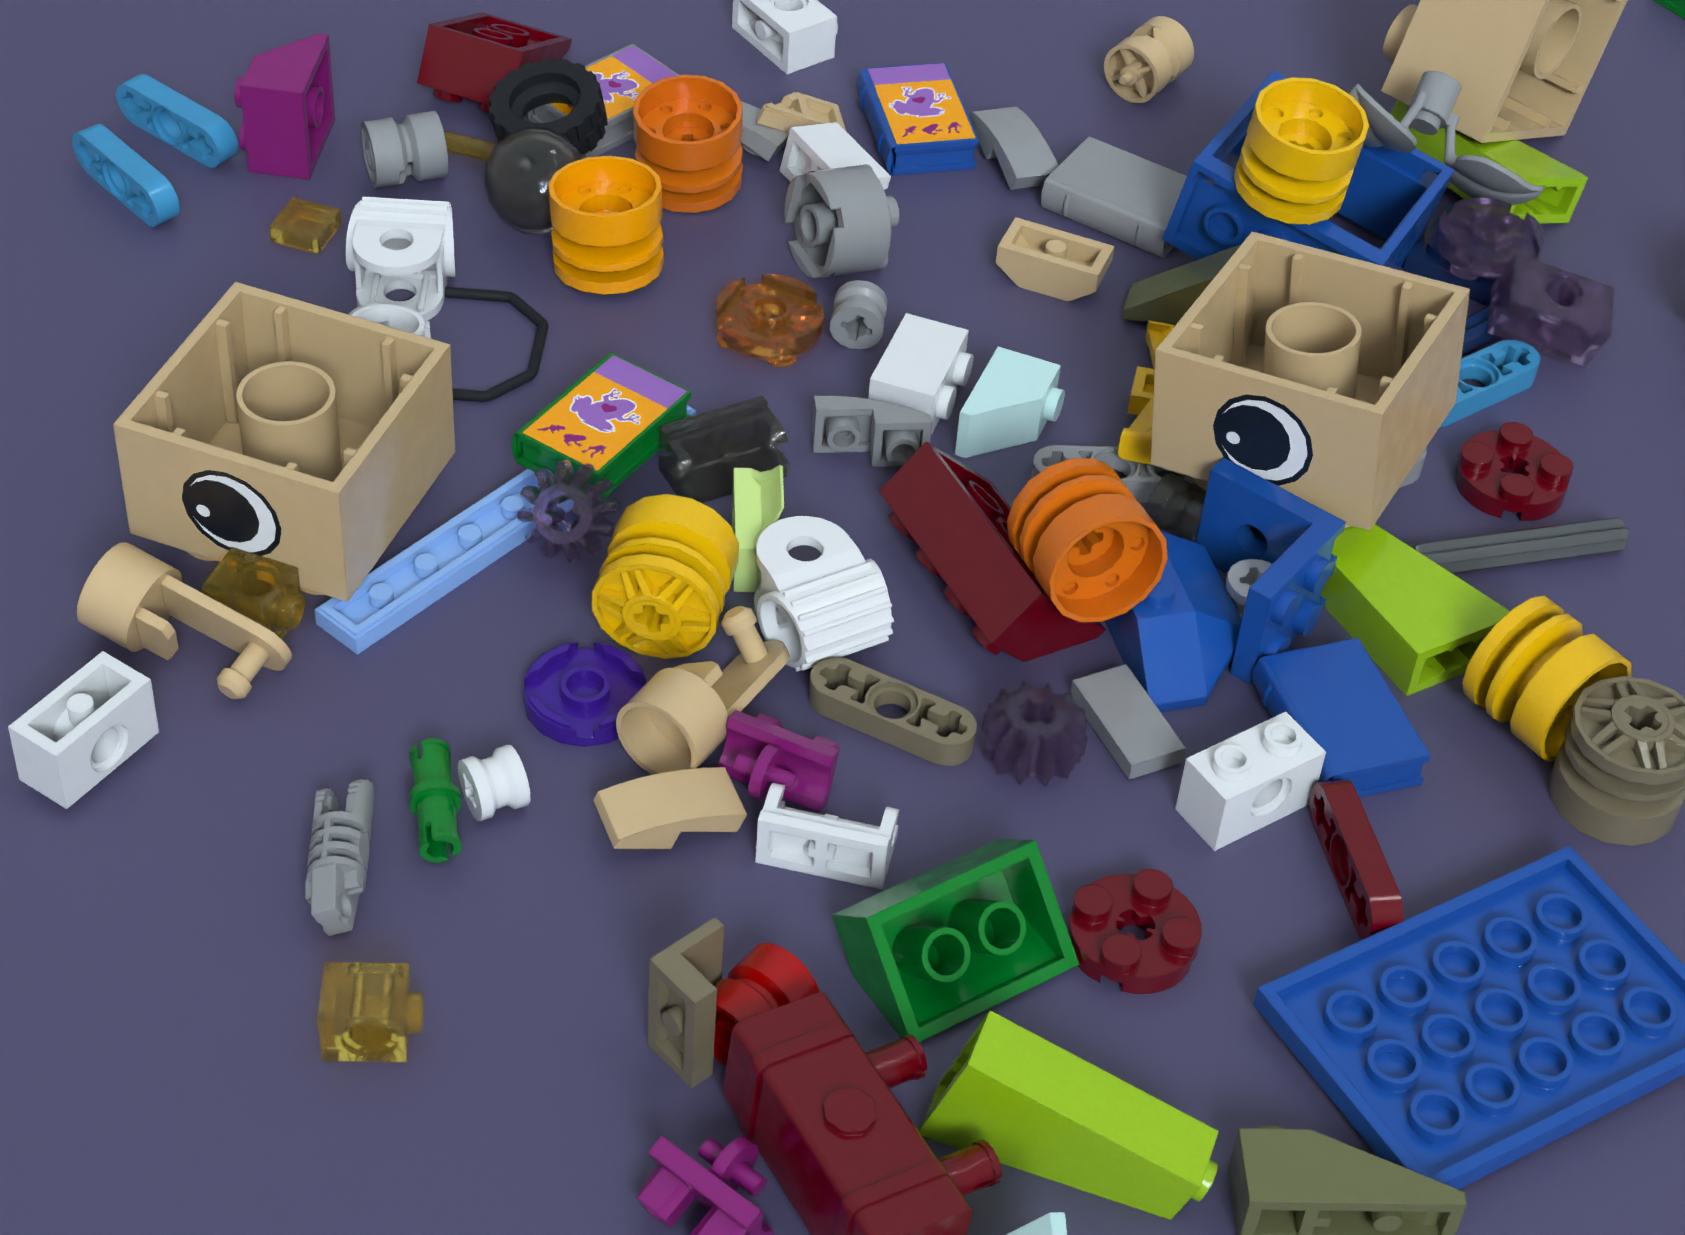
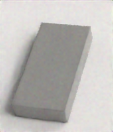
M1127 664L1072 680L1070 696L1128 780L1183 763L1186 747Z

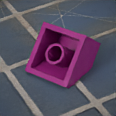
M318 33L255 55L245 75L238 76L235 84L234 100L236 107L242 108L243 121L239 131V146L241 150L247 151L249 172L310 180L335 122L328 34Z

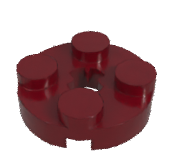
M1518 422L1504 423L1500 430L1479 433L1462 445L1456 465L1458 474L1455 482L1458 491L1464 499L1488 515L1501 518L1503 510L1513 513H1522L1520 521H1536L1554 514L1562 506L1574 466L1568 457L1562 455L1552 445L1533 436V432L1528 426Z
M1143 869L1137 874H1114L1080 887L1074 896L1068 925V933L1080 964L1078 967L1081 971L1099 983L1102 975L1111 981L1121 982V991L1132 994L1157 993L1180 983L1188 974L1191 963L1197 957L1202 934L1201 921L1193 904L1183 893L1173 888L1172 880L1167 874L1156 869ZM1124 926L1139 927L1146 931L1145 940H1137L1132 933L1121 934L1118 929L1122 930Z

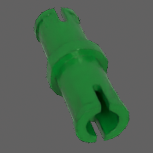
M428 738L421 741L422 758L420 747L417 744L409 750L414 786L409 792L410 811L418 819L419 853L421 857L428 862L443 863L449 860L448 843H450L451 855L454 857L462 851L456 815L462 806L460 789L452 781L450 746L441 739Z

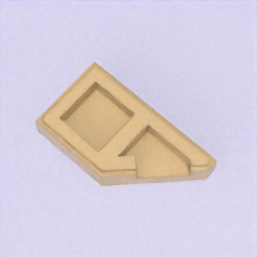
M793 92L784 96L782 101L776 105L772 102L764 104L756 118L758 124L789 133L791 127L837 122L846 131L837 104L799 92Z

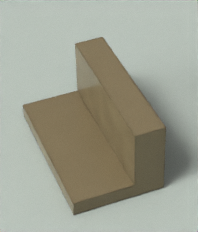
M716 917L649 959L647 1045L691 1089L713 1075L717 988L714 985L722 979L724 924Z

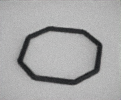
M445 287V298L508 302L538 326L527 371L486 391L452 388L453 400L487 402L532 381L538 375L549 327L547 320L520 297L511 292ZM413 295V296H411V297H409V298H407V299H405V300H403V301L409 300V299H411L412 297H414L415 295Z

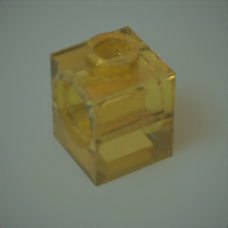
M231 547L202 585L203 594L266 627L280 639H283L288 630H294L298 627L305 612L306 600L304 595H301L298 567L235 547Z
M324 962L317 1018L322 1061L407 1062L410 1034H422L424 1021V993L411 991L409 963Z

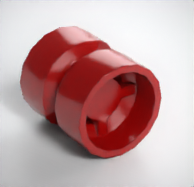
M768 942L759 943L730 970L728 979H721L714 985L717 988L714 1058L724 1066L727 1065L732 1029L738 1022L820 992L817 982L808 968L795 955L781 946Z

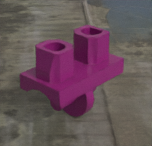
M735 710L728 717L726 742L718 762V767H725L730 778L748 784L749 796L764 801L771 784L778 783L785 785L784 799L819 813L826 807L840 752L837 742L819 735L809 739L784 729L780 720L762 713L752 717Z
M663 1136L648 1151L657 1167L647 1178L636 1199L646 1212L664 1226L671 1229L690 1204L696 1200L709 1212L690 1235L775 1234L772 1228L762 1222L763 1212L736 1192L740 1186L750 1195L756 1197L762 1192L767 1183V1179L753 1169L759 1153L758 1146L746 1137L736 1138L725 1148L714 1139L708 1138L701 1145L698 1155L712 1165L710 1171Z

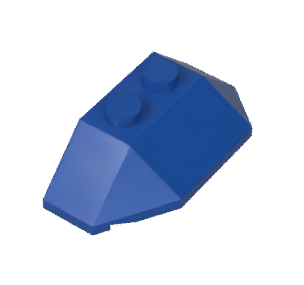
M1161 531L1167 540L1168 560L1160 581L1143 601L1125 614L1108 619L1105 623L1124 664H1127L1159 711L1166 712L1206 705L1215 684L1234 656L1242 619L1205 546Z

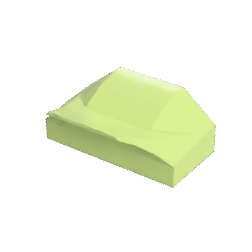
M781 465L763 472L752 468H734L732 529L739 542V558L733 577V592H756L761 583V571L756 562V545L763 530L778 521L784 509L783 466Z

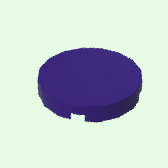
M578 642L562 644L541 654L527 669L523 689V703L526 716L541 734L559 743L583 747L607 744L619 739L616 729L618 712L646 684V678L643 668L630 654L609 644L594 642V649H578Z

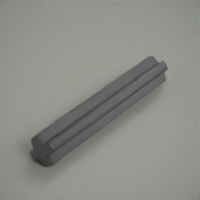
M1613 517L1415 544L1412 548L1454 574L1622 551L1626 548L1629 529L1625 528L1623 519Z

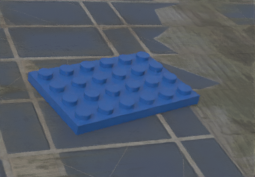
M1570 845L1257 988L1253 1003L1378 1157L1458 1190L1685 1075V965Z

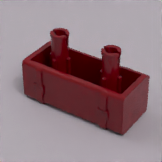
M824 992L810 995L738 1022L733 1027L722 1094L740 1122L739 1128L743 1135L758 1146L760 1155L811 1235H967L973 1210L963 1196L1000 1183L998 1178L1002 1176L1001 1166L994 1149L988 1142L978 1140L973 1142L971 1146L937 1159L890 1090V1088L926 1076L924 1072L927 1070L926 1056L919 1041L914 1036L908 1034L900 1037L897 1041L865 1052Z

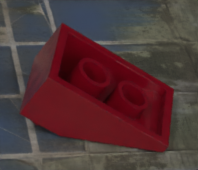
M483 12L432 23L428 26L417 83L434 88L433 95L443 100L462 102L464 97L480 102L479 109L490 113V94L494 93V86L499 80L502 81L508 72L521 68L523 64L540 62L541 59H562L570 49L572 39Z

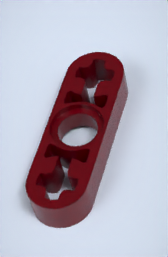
M1350 780L1315 783L1310 793V813L1313 827L1357 934L1361 939H1365L1403 922V905L1399 889L1353 783Z

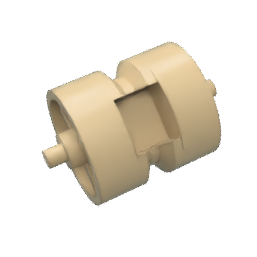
M1165 16L1153 17L1107 53L1104 61L1106 79L1113 91L1124 100L1131 103H1145L1191 66L1194 58L1193 42L1186 29L1174 19Z

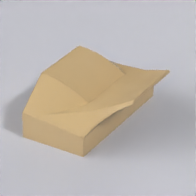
M1015 217L997 247L996 264L1018 287L1068 302L1096 292L1113 259L1115 246Z

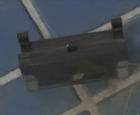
M762 395L659 426L658 469L677 496L692 498L700 503H705L732 494L734 468H752L763 472L781 465L783 466V478L788 477L789 463L783 452L777 447V445L788 442V438L784 428L768 408V402Z

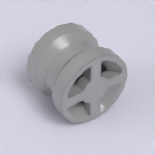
M855 280L839 287L834 298V311L831 314L830 332L840 345L849 349L862 350L871 348L882 338L888 300L885 292L878 285L869 281Z

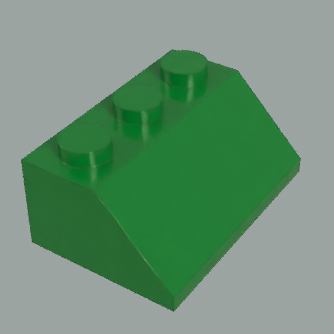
M997 839L832 914L855 980L899 1037L910 1034L919 1042L1080 965L1036 840Z

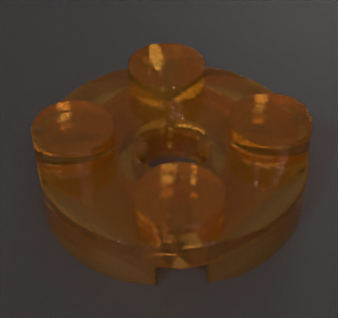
M762 274V283H752L746 286L745 278L735 280L720 292L716 300L715 322L717 343L725 349L735 350L753 358L765 359L772 366L787 367L793 365L797 361L798 354L810 350L820 340L824 326L823 305L820 307L816 302L817 293L812 287L789 276ZM770 315L778 316L776 318H768Z

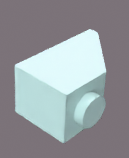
M998 346L960 411L955 455L968 458L1037 441L1048 420L1056 422L1063 406L1065 390L1058 388L1061 365Z

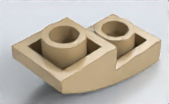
M725 767L682 769L644 776L598 791L593 800L614 849H672L681 832H738L747 816Z

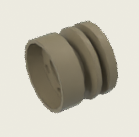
M1628 676L1601 679L1584 689L1574 705L1570 716L1571 720L1564 733L1565 740L1557 753L1549 776L1550 798L1559 814L1579 832L1599 841L1625 846L1652 843L1672 830L1685 801V698L1674 689L1650 679Z

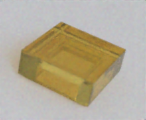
M292 197L269 226L270 242L320 254L342 225L341 209Z

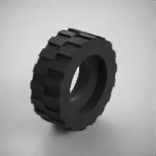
M541 59L540 62L523 64L521 68L508 72L502 81L499 80L494 86V93L490 94L489 112L498 145L501 150L504 149L505 155L508 158L519 161L521 165H534L537 168H546L556 165V167L563 166L572 160L577 161L583 158V155L588 151L592 152L597 147V142L603 139L606 133L605 126H608V119L600 83L597 82L596 75L592 71H587L585 66L580 63L574 64L566 59ZM565 103L573 106V110L568 115L552 122L531 123L523 119L529 111L545 104Z

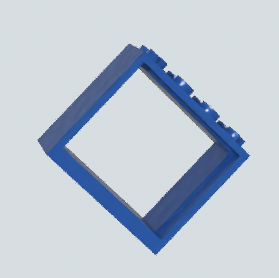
M1273 70L1193 161L1162 237V240L1197 260L1241 245L1251 232H1256L1400 270L1405 263L1409 251L1423 236L1455 170L1416 148L1412 152L1404 153L1388 150L1383 146H1362L1341 209L1337 213L1386 239V242L1380 249L1328 220L1310 225L1287 224L1264 216L1250 207L1237 192L1233 175L1260 91L1274 81L1287 79V77Z

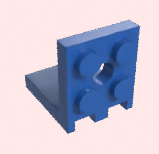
M1223 457L1210 471L1196 543L1205 546L1215 568L1228 574L1232 565L1242 560L1258 559L1272 564L1249 587L1230 671L1231 675L1251 685L1253 683V668L1261 657L1288 652L1291 642L1299 634L1304 637L1307 636L1317 624L1327 600L1321 597L1322 589L1333 575L1337 556L1331 554L1334 541L1344 531L1346 522ZM1249 525L1259 529L1267 542L1258 539L1252 533Z

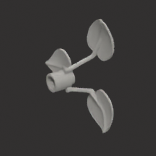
M1438 71L1424 72L1409 104L1407 113L1400 122L1377 103L1360 84H1356L1349 92L1365 110L1369 123L1363 145L1369 147L1383 146L1388 150L1408 153L1414 151L1417 144L1416 138L1410 132L1411 128L1423 134L1434 135L1438 132L1439 128L1445 127L1444 162L1455 170L1450 183L1459 190L1477 200L1494 205H1517L1528 202L1542 193L1544 186L1532 185L1511 170L1488 158L1478 155L1456 156L1455 130L1460 117L1451 112L1462 87L1453 77Z

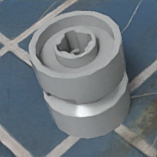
M436 111L405 115L402 124H398L392 117L363 121L361 123L364 161L373 188L404 184L407 175H412L416 181L447 177V146L443 127Z

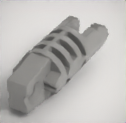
M368 779L352 781L349 784L345 811H340V804L331 788L317 790L315 794L305 881V898L311 905V915L316 922L323 926V931L329 936L353 929L359 895L364 892L366 887L375 799L373 782H369Z

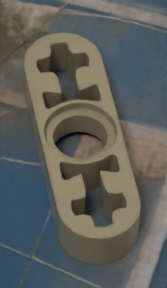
M830 657L819 661L813 666L810 672L808 700L811 707L820 715L937 765L956 766L966 762L972 756L977 722L973 714L964 707L847 658ZM885 704H895L903 707L908 714L901 718H887L880 715L876 708ZM948 732H951L947 738L944 737Z

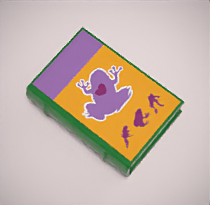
M610 352L514 433L511 440L514 459L518 464L598 505L690 423L691 415L687 414V401L691 399V391Z

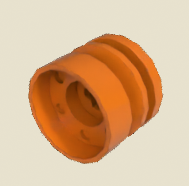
M684 74L662 78L645 87L635 99L633 109L634 140L636 143L635 160L648 165L659 175L662 186V207L672 212L698 213L714 210L731 201L741 189L743 177V148L741 146L743 106L737 93L721 81L706 76Z
M1071 458L1048 466L1026 483L1014 499L1007 519L1009 541L1034 574L1060 613L1078 622H1103L1128 612L1143 601L1157 585L1168 560L1167 540L1141 504L1136 501L1113 468L1094 458Z

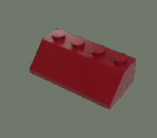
M926 441L879 490V493L893 510L888 515L891 523L907 538L915 540L920 547L915 552L918 560L931 573L943 578L948 585L943 590L944 595L960 612L971 616L976 623V626L972 629L973 635L991 653L998 655L1001 651H1004L1023 662H1027L1097 639L1106 630L1101 622H1078L1060 613L1009 541L1007 519L1011 506L989 479Z

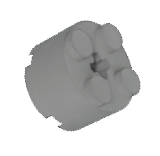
M864 164L816 170L805 173V175H798L790 182L785 198V224L794 223L797 240L788 241L790 250L796 264L806 276L826 278L880 270L887 266L891 228H895L899 223V208L893 196H886L882 184L870 165Z

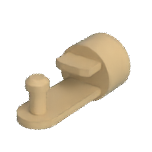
M121 542L113 546L98 561L87 578L78 600L77 619L80 624L131 652H137L145 648L167 661L171 659L179 649L176 631L168 622L169 617L172 616L240 653L231 667L223 668L216 677L219 690L231 699H244L252 689L250 682L262 666L271 670L282 671L292 659L290 649L275 633L182 582V575L179 570L127 542Z
M737 606L726 612L721 625L725 633L733 636L741 652L723 671L713 661L686 663L673 668L662 669L618 712L616 729L621 744L629 756L645 771L653 775L698 768L726 738L728 717L735 710L741 712L788 662L790 654L783 641H762L754 625L757 619L751 608Z

